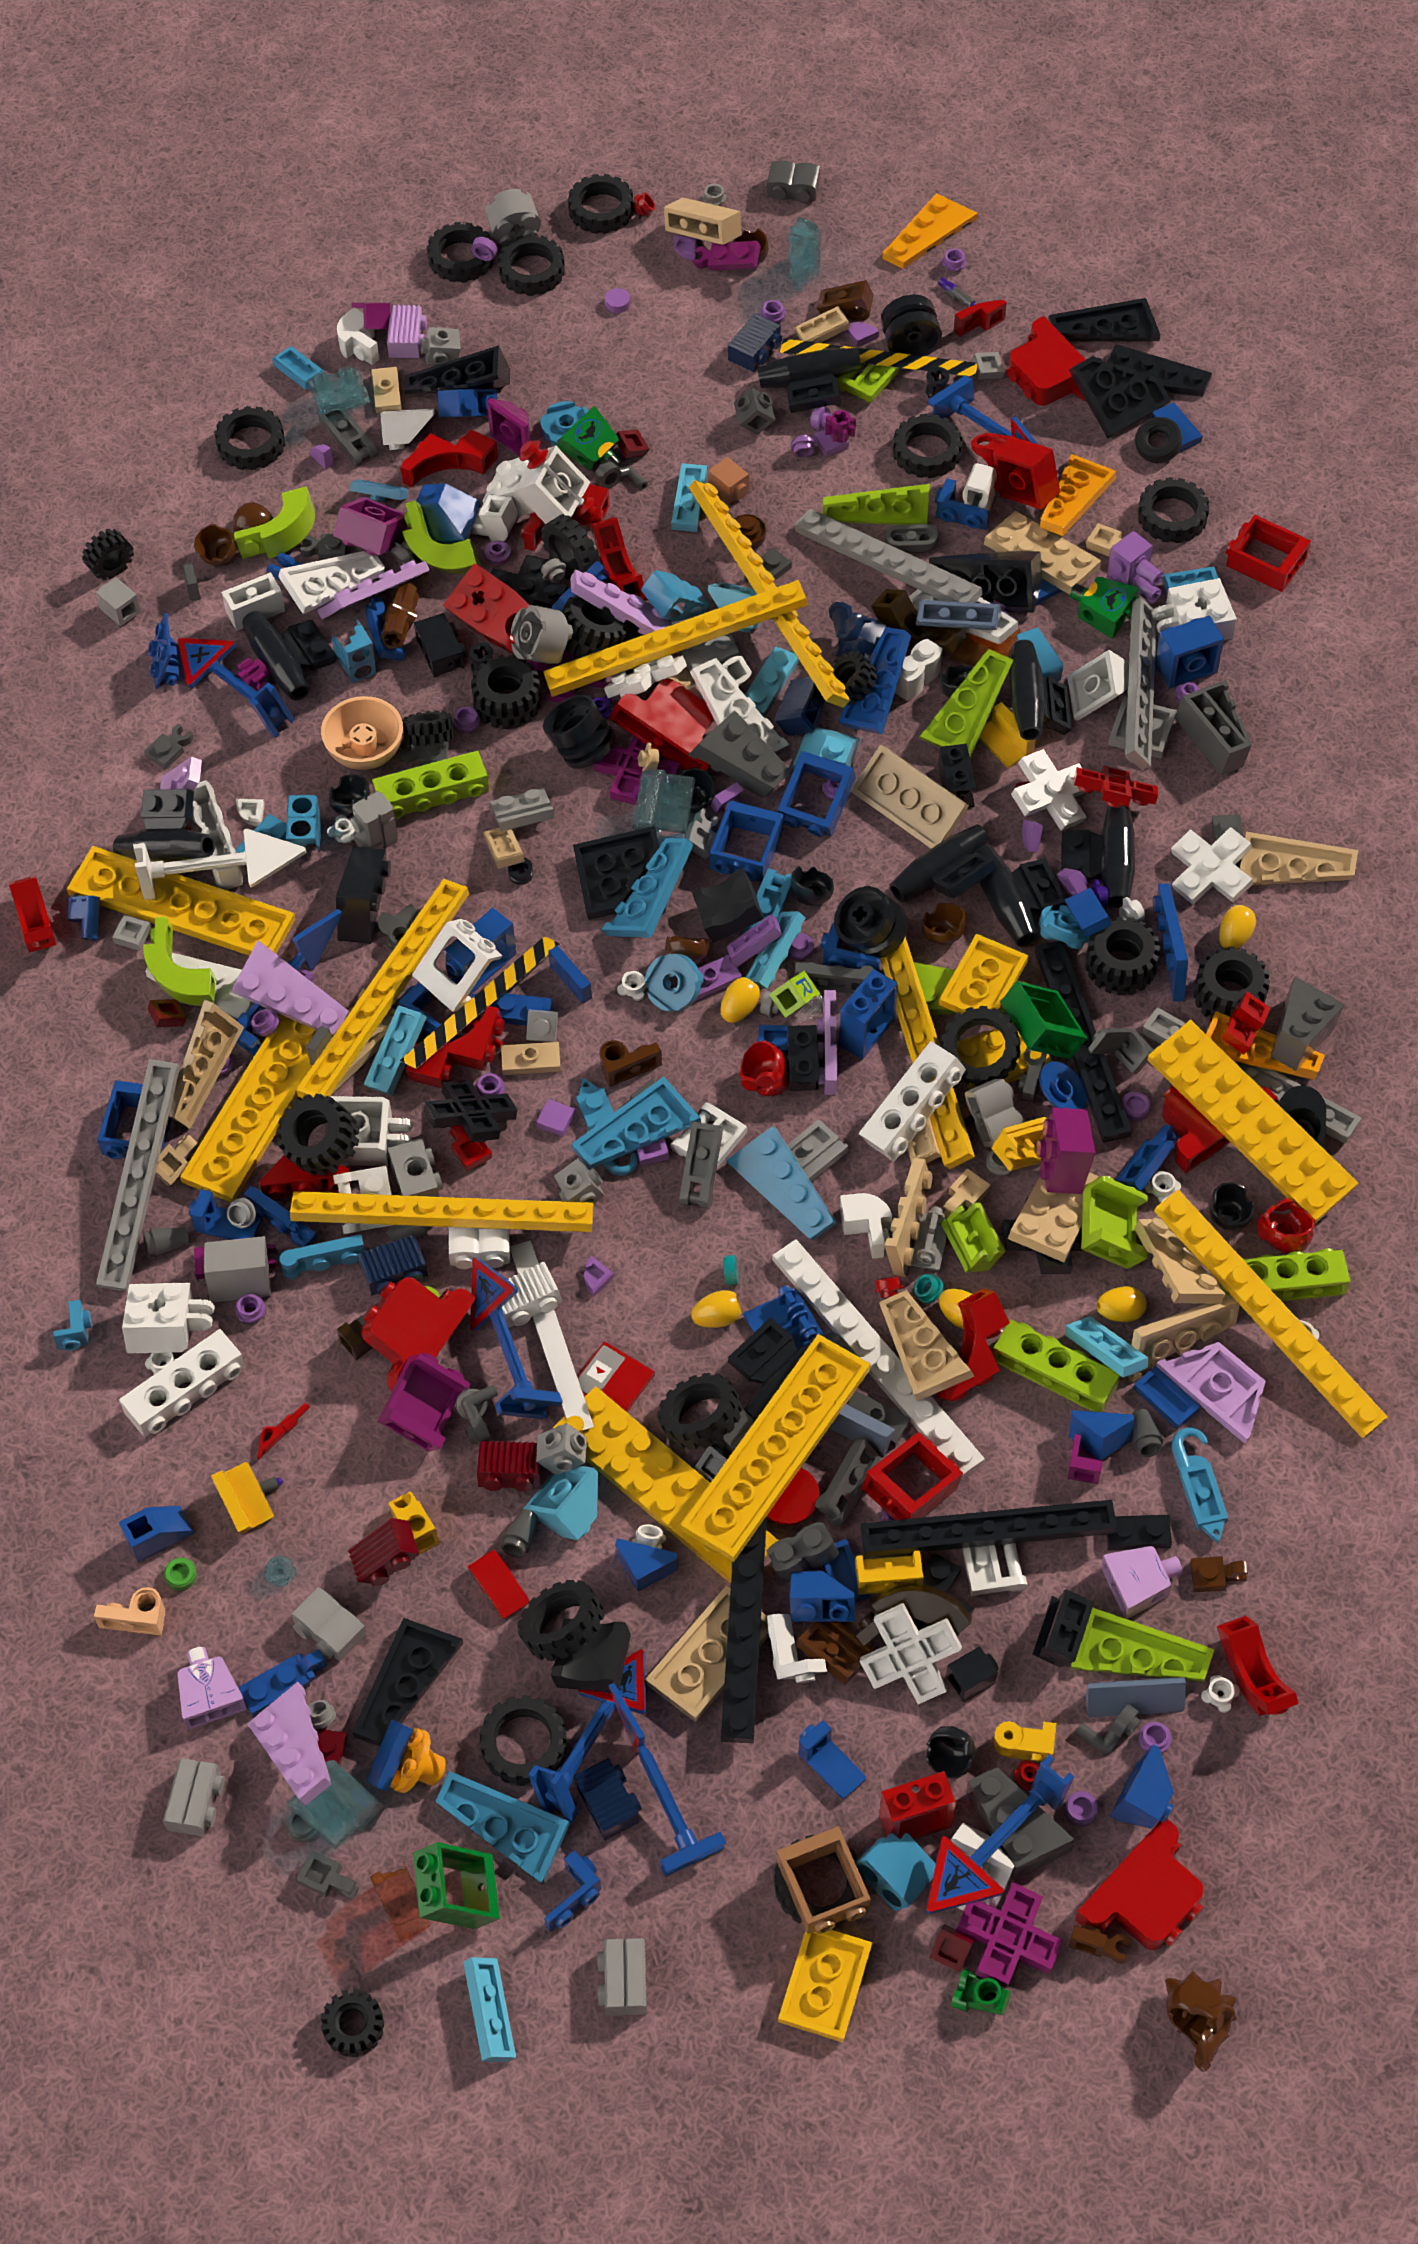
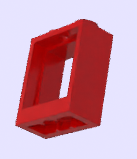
M1254 514L1249 523H1243L1237 539H1232L1229 542L1225 554L1228 555L1226 566L1283 592L1307 559L1311 540ZM1253 539L1288 554L1279 568L1244 552Z
M917 1432L867 1471L862 1490L894 1520L922 1518L958 1489L963 1472L954 1461L944 1456L931 1440L926 1439L921 1433ZM912 1454L941 1479L938 1484L916 1501L911 1499L887 1476L889 1472Z
M945 1771L881 1791L879 1819L886 1837L893 1833L901 1839L905 1833H908L915 1840L952 1827L956 1800ZM915 1786L920 1789L917 1793L912 1791V1788Z

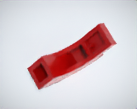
M613 517L590 524L596 549L600 555L598 558L610 574L607 578V584H614L621 591L630 595H638L644 601H647L648 599L641 591L644 586L642 574L636 572L630 562L618 518Z
M34 875L9 882V888L28 952L31 953L56 946L37 876Z
M1245 1615L1217 1626L1227 1662L1245 1699L1258 1716L1283 1714L1290 1707L1299 1704L1296 1692L1281 1681L1275 1673L1267 1657L1257 1623Z

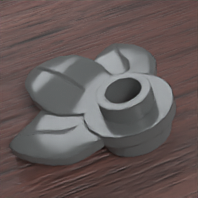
M413 904L403 908L396 916L382 912L379 917V930L387 936L388 946L392 950L399 943L397 939L404 936L418 916V912Z

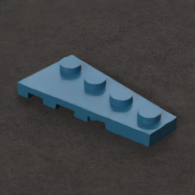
M665 838L646 865L648 871L645 876L634 882L631 887L633 893L626 903L620 902L615 909L617 915L611 923L606 922L601 929L607 936L652 937L693 847L688 838Z
M663 1076L573 1142L571 1147L591 1170L692 1127V1122L701 1123V1117Z
M770 1127L726 1160L809 1239L815 1240L837 1224L777 1128Z
M451 1771L448 1772L435 1801L542 1885L547 1878L570 1825L569 1821Z

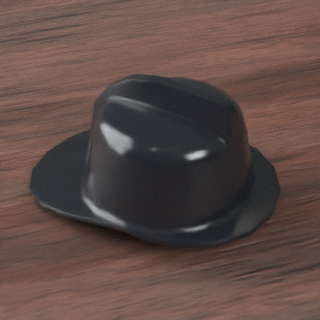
M1304 1085L1292 1087L1281 1097L1279 1106L1321 1146L1326 1135L1325 1100L1312 1087Z

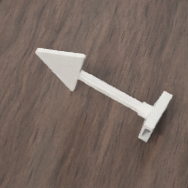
M244 829L243 831L244 852L165 863L164 861L151 862L145 843L133 844L137 859L135 869L144 900L155 899V879L165 878L166 875L239 865H247L249 886L254 887L306 854V849L303 846L250 829Z

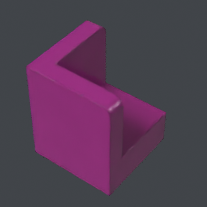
M351 302L352 308H363L364 329H389L390 303Z
M1075 1434L1067 1479L1098 1484L1103 1461L1098 1460L1081 1447V1435Z

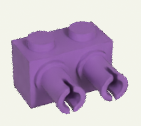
M1132 531L1111 547L1107 579L1139 588L1138 594L1150 604H1153L1161 595V590L1155 586L1162 581L1164 572L1150 563L1153 545L1135 531Z

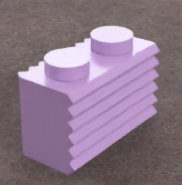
M393 304L391 306L387 340L389 358H420L422 337H425L422 331H427V316L422 315L420 305L405 306L403 304L400 306L398 304L395 306Z

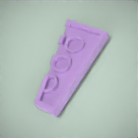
M412 560L401 565V571L395 574L391 569L378 575L379 580L372 583L371 579L357 584V590L350 592L349 588L334 594L335 600L317 610L321 619L323 620L339 610L343 611L363 601V599H370L386 589L390 590L429 571L426 561L416 564Z
M576 569L570 578L571 592L601 610L605 607L609 608L610 612L615 616L614 618L623 623L626 620L631 621L639 627L638 632L643 635L671 625L670 620L663 619L653 605L645 602L638 595L625 593L614 584H606L597 580L592 574L582 573Z
M259 940L232 988L234 994L312 1029L318 1030L321 1026L328 1028L332 1037L349 1014L345 1007Z
M296 1682L247 1724L298 1799L306 1806L331 1785L323 1753L319 1750L317 1743L319 1738L317 1731L312 1725V1714L310 1707L306 1704L305 1689L299 1682Z

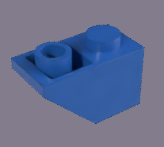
M497 389L438 391L439 417L488 416L487 401L490 398L497 399Z
M181 1506L147 1507L118 1522L137 1562L195 1533Z
M823 1571L791 1572V1622L855 1621V1594Z

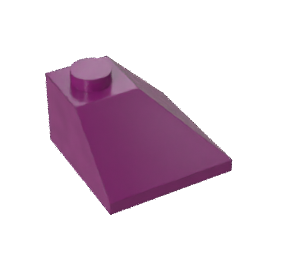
M490 398L487 401L490 436L520 457L521 447L530 441L528 413L523 408H518L509 401Z

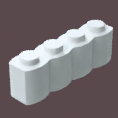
M206 780L199 782L193 790L192 820L196 824L197 832L209 834L213 837L215 849L211 856L237 853L233 848L229 830L224 824L222 811L217 805L212 786ZM240 865L212 869L215 883L221 889L228 890L241 886L243 883Z

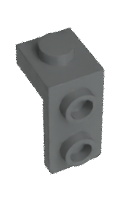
M1133 1028L1101 1029L1093 1036V1043L1087 1049L1091 1054H1115L1132 1073L1140 1072L1148 1062V1055L1154 1051Z

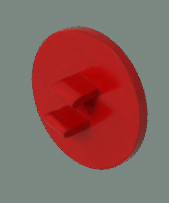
M800 1468L768 1513L767 1518L781 1525H795L802 1523L812 1516L817 1509L815 1506L816 1500L820 1496L819 1486L812 1474Z

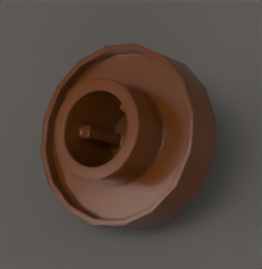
M750 514L739 515L733 518L740 524L741 528L739 530L751 541L752 545L750 547L752 549L763 544L766 539V526L761 518Z

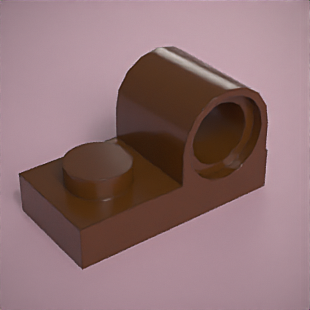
M867 280L824 289L820 292L817 310L821 315L839 306L851 320L865 321L870 316L874 295Z
M617 1040L607 1041L600 1047V1067L609 1087L662 1066V1051L657 1042L650 1045H642L629 1053L622 1042Z

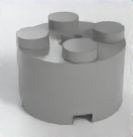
M521 189L505 190L494 196L495 201L491 205L489 202L486 205L485 214L494 239L501 247L507 246L510 240L513 239L515 241L520 236L525 238L529 237V235H536L538 237L541 221L530 193L524 194Z
M527 605V609H520L514 618L511 628V635H515V644L511 643L515 656L523 660L545 664H559L562 660L567 641L571 639L573 634L572 626L567 623L565 615L559 610L534 605Z

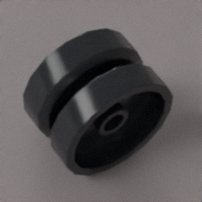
M916 294L905 295L893 300L884 308L880 323L890 352L928 356L938 348L942 341V330L937 320L935 307L930 299Z
M864 886L848 893L839 903L834 915V928L837 936L857 952L884 958L896 951L904 941L908 930V918L905 910L876 887Z

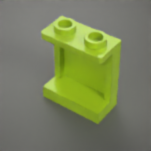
M1100 1176L1086 1184L1083 1189L1081 1249L1127 1269L1148 1259V1252L1144 1246L1136 1243V1231L1134 1229L1137 1224V1208L1148 1201V1195L1137 1191L1134 1187L1119 1183L1108 1176Z

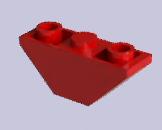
M283 1155L260 1180L262 1193L274 1201L293 1196V1191H330L332 1193H339L338 1184H334L333 1175L350 1171L346 1166L339 1165V1171L335 1173L328 1170L327 1175L320 1176L318 1173L312 1175L300 1169ZM349 1181L350 1188H353L352 1181Z

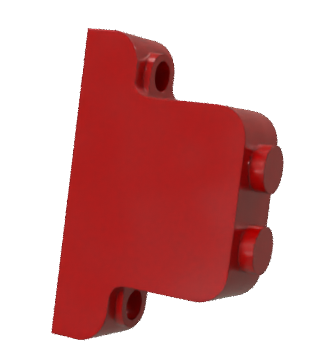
M1045 316L1036 319L1032 323L1031 334L1027 337L1028 343L1012 350L1010 353L1009 368L1007 369L1010 381L1016 382L1022 389L1025 397L1031 398L1034 403L1040 406L1049 405L1070 393H1074L1081 400L1086 401L1069 372L1072 367L1086 359Z
M662 679L647 700H642L634 694L623 695L608 718L645 744L647 742L651 743V748L658 749L659 753L668 760L680 763V768L683 770L699 768L706 771L710 766L701 759H694L688 754L703 740L702 738L714 721V718L705 700L699 698L673 679Z
M1174 1086L1165 1092L1163 1096L1165 1100L1162 1117L1168 1125L1173 1126V1129L1180 1136L1174 1145L1177 1150L1175 1162L1186 1174L1231 1142ZM1260 1086L1277 1103L1278 1097L1269 1088Z
M406 1277L395 1284L389 1281L379 1294L382 1300L377 1306L372 1305L363 1317V1320L366 1322L362 1327L361 1335L367 1344L392 1362V1366L387 1373V1386L391 1392L409 1357L422 1353L437 1357L476 1300L475 1296L467 1290L459 1288L452 1292L446 1289L440 1297H437L411 1277Z
M1169 1819L1164 1823L1159 1821L1080 1907L1075 1921L1081 1926H1094L1103 1932L1116 1922L1149 1950H1158L1165 1943L1169 1947L1172 1946L1183 1932L1179 1929L1186 1920L1192 1923L1204 1909L1200 1904L1204 1893L1202 1882L1174 1858L1182 1846L1178 1843V1828Z

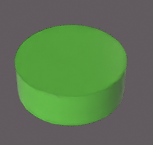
M176 1558L165 1567L164 1577L170 1588L183 1591L194 1585L197 1579V1571L195 1565L189 1559Z

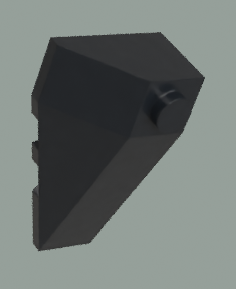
M498 345L405 375L404 392L405 394H431L445 390H499L510 384V368Z
M1007 551L929 558L930 564L982 587L981 598L992 603L994 600L1000 602L1005 606L1007 612H1035L1042 579L1040 551Z

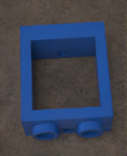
M801 751L777 810L778 813L783 814V823L792 828H797L798 825L808 828V832L815 836L823 837L826 834L832 837L856 779L854 768ZM804 772L840 783L825 819L790 808Z
M730 801L709 853L710 869L721 874H733V872L743 868L750 881L762 882L783 832V814ZM733 827L770 836L760 862L723 853Z
M493 907L478 919L473 926L475 927L474 931L482 938L490 940L495 945V949L502 957L490 962L468 996L475 992L516 955L513 923ZM457 938L444 949L448 978L456 984L461 981L475 960V954Z
M874 969L869 973L840 1009V1047L862 1060L866 1057L895 1020L897 982ZM875 1030L876 1033L872 1034L870 1031Z
M115 1080L97 1139L102 1155L111 1159L126 1158L130 1141L115 1139L124 1106L138 1108L143 1084ZM168 1117L161 1149L165 1145L167 1134L172 1121L170 1117Z

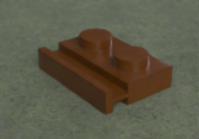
M816 1621L798 1638L795 1645L812 1659H825L827 1671L844 1685L863 1668L860 1658L875 1651L868 1644L864 1646L856 1635L839 1621Z

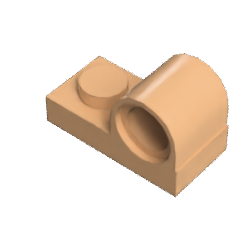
M146 1587L137 1590L133 1594L129 1608H125V1606L118 1603H108L107 1606L96 1605L94 1618L99 1628L161 1636L164 1626L165 1607L159 1593L153 1588ZM155 1604L152 1610L141 1611L145 1605Z

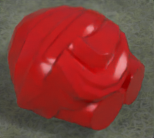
M767 1041L754 1042L744 1053L739 1072L741 1085L746 1090L756 1091L761 1096L782 1094L789 1086V1068L785 1054L773 1043Z
M1285 1198L1276 1205L1271 1206L1258 1219L1257 1229L1261 1240H1266L1276 1250L1288 1255L1296 1251L1304 1252L1308 1245H1310L1314 1235L1313 1217L1304 1208L1291 1199ZM1287 1209L1292 1210L1287 1214L1273 1213L1274 1211L1282 1212Z

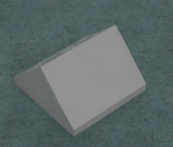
M265 1236L204 1243V1274L211 1303L239 1300L245 1294H254L259 1297L271 1296Z

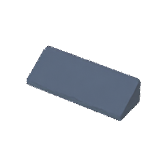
M920 600L916 625L997 630L1002 614L1000 604Z
M848 1405L843 1407L829 1427V1429L853 1441L856 1438H865L872 1448L882 1456H885L895 1431L894 1428Z
M1185 1678L1089 1683L1085 1694L1087 1714L1089 1717L1119 1716L1127 1704L1138 1710L1139 1714L1183 1712L1185 1709Z

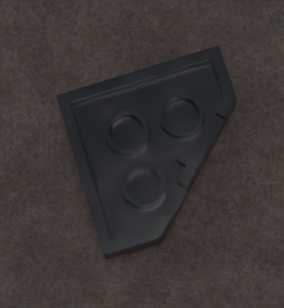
M1092 356L1072 367L1069 372L1107 438L1171 402L1159 378L1150 375L1146 377L1135 373L1136 370L1118 364L1114 366L1103 362L1101 358Z
M655 826L573 845L588 920L616 914L615 909L620 902H625L633 892L631 887L634 882L645 876L648 871L646 865L660 847Z

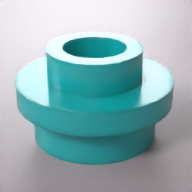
M934 1274L922 1275L914 1284L916 1297L924 1304L935 1302L943 1291L942 1280Z

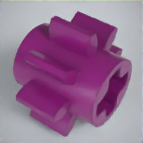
M838 410L831 417L826 416L825 435H831L833 442L843 443L850 436L855 437L856 418H851L848 411Z
M249 657L237 665L240 671L236 676L254 690L259 691L268 683L265 678L269 676V671L260 659L252 661Z

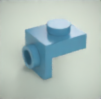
M81 1300L68 1301L71 1328L53 1331V1338L58 1350L73 1351L79 1349L80 1346L88 1345L87 1329L92 1328L90 1311H84Z

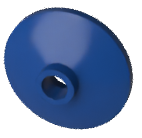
M1052 1061L1044 1065L1040 1070L1039 1081L1047 1100L1055 1108L1084 1109L1087 1097L1079 1076L1070 1067L1061 1062Z

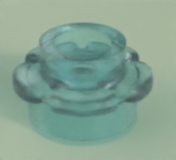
M284 1556L271 1558L266 1565L264 1573L266 1580L278 1587L287 1585L288 1581L293 1580L296 1575V1568L292 1566L293 1562ZM278 1570H283L282 1574H278L277 1572Z

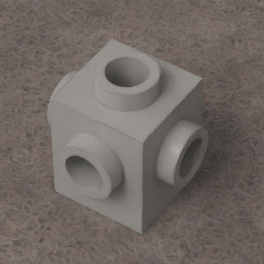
M428 327L427 336L422 337L421 352L426 355V364L439 365L458 359L460 353L459 329Z
M578 1158L554 1175L562 1190L559 1192V1195L563 1202L593 1203L594 1206L597 1201L605 1196L600 1187L603 1181L593 1168L590 1170Z
M567 1423L539 1434L536 1462L555 1475L585 1464L586 1436Z

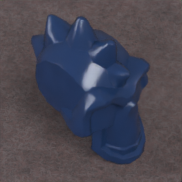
M844 602L832 603L828 611L833 621L836 637L838 638L839 649L836 652L837 656L841 657L843 653L848 656V652L853 651L854 653L859 652L869 661L887 626L881 621L868 618L861 613H853L852 606Z

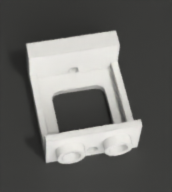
M463 919L449 921L445 924L412 974L414 978L452 1012L458 1011L472 999L468 995L490 962L502 957L490 940L482 938L474 931L475 927ZM453 936L457 937L475 954L474 962L458 984L454 983L436 966V960Z

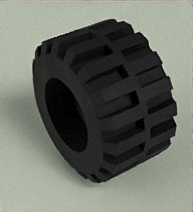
M578 595L570 597L562 610L567 623L573 629L572 637L567 641L565 649L568 650V653L578 658L622 643L628 631V620L623 623L614 618L615 616L610 612L609 608L605 607L601 610Z
M499 655L497 659H487L486 664L481 663L478 666V671H474L473 679L471 680L473 705L484 723L488 724L491 722L492 727L498 728L499 725H503V729H509V725H514L517 728L521 727V722L525 724L530 722V716L535 717L537 715V709H540L541 706L540 682L537 670H534V666L531 663L526 664V660L515 659L514 655H509V657ZM503 689L516 690L515 692L510 694L496 693Z
M1116 917L1115 921L1110 919L1111 926L1090 935L1085 967L1086 971H1089L1088 976L1090 980L1096 979L1095 985L1099 989L1104 986L1106 987L1105 992L1110 994L1114 990L1117 991V995L1123 996L1124 991H1128L1129 995L1135 994L1136 988L1142 991L1146 989V984L1150 985L1157 971L1160 946L1158 936H1154V931L1151 927L1145 928L1146 923L1142 921L1136 923L1134 922L1135 918L1128 917V920H1123L1122 917ZM1125 951L1136 958L1123 961L1114 958L1110 953Z
M1228 947L1227 951L1220 948L1216 950V954L1209 953L1206 956V960L1203 959L1197 971L1193 997L1196 998L1195 1004L1197 1008L1202 1007L1201 1013L1205 1017L1211 1016L1210 1021H1212L1216 1011L1231 1017L1247 991L1265 1003L1270 980H1268L1269 971L1265 970V963L1262 960L1257 961V955L1254 953L1249 955L1246 953L1247 950L1243 948L1237 951L1235 947ZM1223 981L1236 982L1244 990L1229 991L1218 983Z
M308 1094L303 1096V1101L298 1099L293 1101L294 1106L291 1109L287 1107L284 1110L286 1116L279 1119L278 1124L281 1126V1129L276 1131V1136L280 1138L277 1142L278 1146L283 1150L282 1153L300 1169L312 1175L318 1173L320 1176L327 1175L328 1170L332 1173L339 1171V1165L345 1167L349 1163L346 1159L349 1156L353 1157L356 1153L353 1147L359 1144V1139L355 1136L360 1134L359 1128L355 1125V1118L329 1096L324 1097L322 1094H315L314 1098ZM328 1123V1130L323 1140L316 1145L308 1146V1140L312 1131L319 1125Z

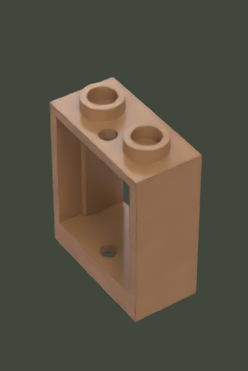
M839 1826L777 1850L776 1861L807 1934L815 1931L817 1934H822L833 1929L835 1923L844 1919L855 1921L866 1915V1911L870 1909L871 1899ZM836 1852L856 1900L812 1917L792 1869Z

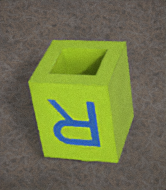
M803 971L769 995L786 1018L819 996L820 992L807 973Z

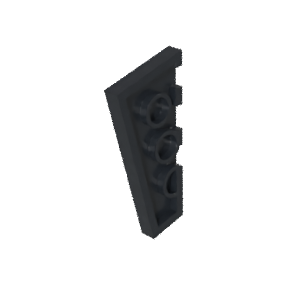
M1146 298L1048 316V321L1068 341L1160 340V332Z
M1115 344L1107 363L1114 366L1118 364L1136 370L1135 373L1146 377L1150 375L1159 378L1165 390H1169L1170 393L1203 397L1212 377L1211 372Z
M403 1618L352 1731L353 1737L381 1746L391 1720L403 1723L463 1645V1639Z

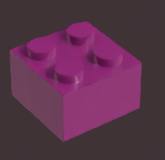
M362 497L340 506L333 536L341 539L345 545L359 546L364 548L366 553L379 556L390 551L395 546V542L401 544L404 541L402 531H406L407 523L403 512Z
M1052 1107L1049 1119H1045L1043 1123V1138L1038 1140L1036 1147L1037 1158H1041L1042 1162L1040 1178L1045 1180L1047 1192L1082 1194L1096 1154L1088 1111L1085 1109Z

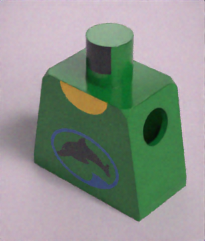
M595 406L581 417L560 438L556 445L562 452L590 471L599 462L602 464L613 462L616 466L621 462L612 452L619 439Z
M1096 577L1089 588L1076 583L1071 590L1070 598L1080 602L1078 617L1113 639L1132 612V601L1137 599L1139 588L1104 577Z

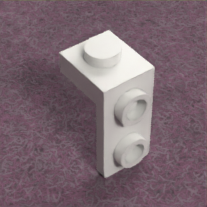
M772 1614L767 1616L768 1635L771 1639L774 1657L773 1667L776 1671L777 1680L796 1679V1683L815 1681L816 1674L827 1672L825 1659L798 1661L791 1616L789 1614Z

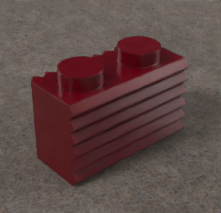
M480 1441L477 1464L478 1487H484L489 1491H498L501 1488H515L521 1492L541 1489L543 1466L536 1462L537 1443Z
M396 1518L388 1519L348 1550L351 1554L349 1556L352 1559L351 1563L354 1565L353 1569L356 1571L354 1573L357 1576L356 1580L360 1583L371 1584L372 1586H380L387 1583L390 1575L406 1569L410 1566L411 1560L419 1556L409 1520Z

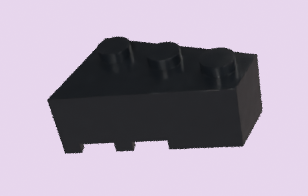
M352 847L336 894V910L339 909L343 912L337 924L338 941L372 944L381 897L385 892V878H389L391 872V861L386 859V849Z

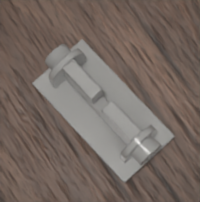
M934 1206L924 1215L921 1214L919 1222L920 1236L918 1240H915L914 1262L912 1266L935 1271L940 1270L947 1235L941 1225L942 1221L946 1220L947 1217L944 1216L943 1210L940 1207Z

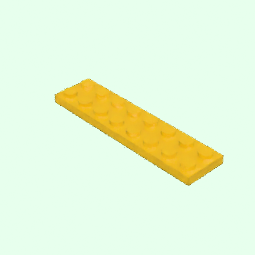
M95 846L91 847L67 887L70 896L72 894L100 897V906L155 924V917H167L174 931L250 956L258 940L277 954L296 920L293 912L179 874L166 875L165 878L155 879V899L144 900L135 869L137 860Z
M281 1014L279 1015V1024L276 1031L264 1039L181 1174L180 1179L182 1183L198 1190L211 1191L213 1196L230 1203L238 1198L276 1135L277 1129L280 1128L278 1122L280 1118L286 1116L284 1110L287 1107L291 1109L293 1106L292 1102L298 1098L296 1089L313 1066L311 1065L306 1045L317 1030Z
M1191 1019L1148 1055L1147 1060L1287 1198L1304 1208L1313 1217L1314 1225L1357 1188L1359 1183Z
M818 1334L680 1525L681 1530L734 1562L868 1374L871 1364Z
M595 1386L584 1397L594 1427L583 1430L584 1421L581 1417L571 1416L567 1419L565 1415L553 1428L567 1423L585 1435L587 1442L585 1460L731 1584L732 1561L683 1532L680 1527L710 1482ZM767 1530L764 1561L769 1557L766 1551L771 1545L779 1541Z

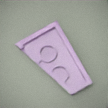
M190 757L166 773L161 778L160 789L194 790L199 784L202 760Z
M824 990L822 1017H817V1035H822L823 1042H818V1059H823V1067H819L818 1084H824V1095H836L837 1044H834L836 1042V990Z

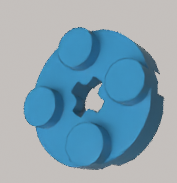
M570 401L552 404L547 408V413L544 416L542 415L540 419L543 437L550 442L552 447L556 446L560 438L588 412V409L584 406L582 408L577 407L575 402ZM563 422H567L570 426H563Z
M1060 905L1059 910H1051L1052 906L1045 907L1039 920L1040 935L1042 937L1065 942L1074 949H1081L1084 943H1088L1090 936H1084L1067 906Z
M667 954L660 956L650 964L646 972L645 983H648L649 992L647 994L649 999L655 1006L665 1011L685 1010L697 999L703 983V974L698 970L696 964L685 955ZM669 977H677V987L670 988L671 982Z

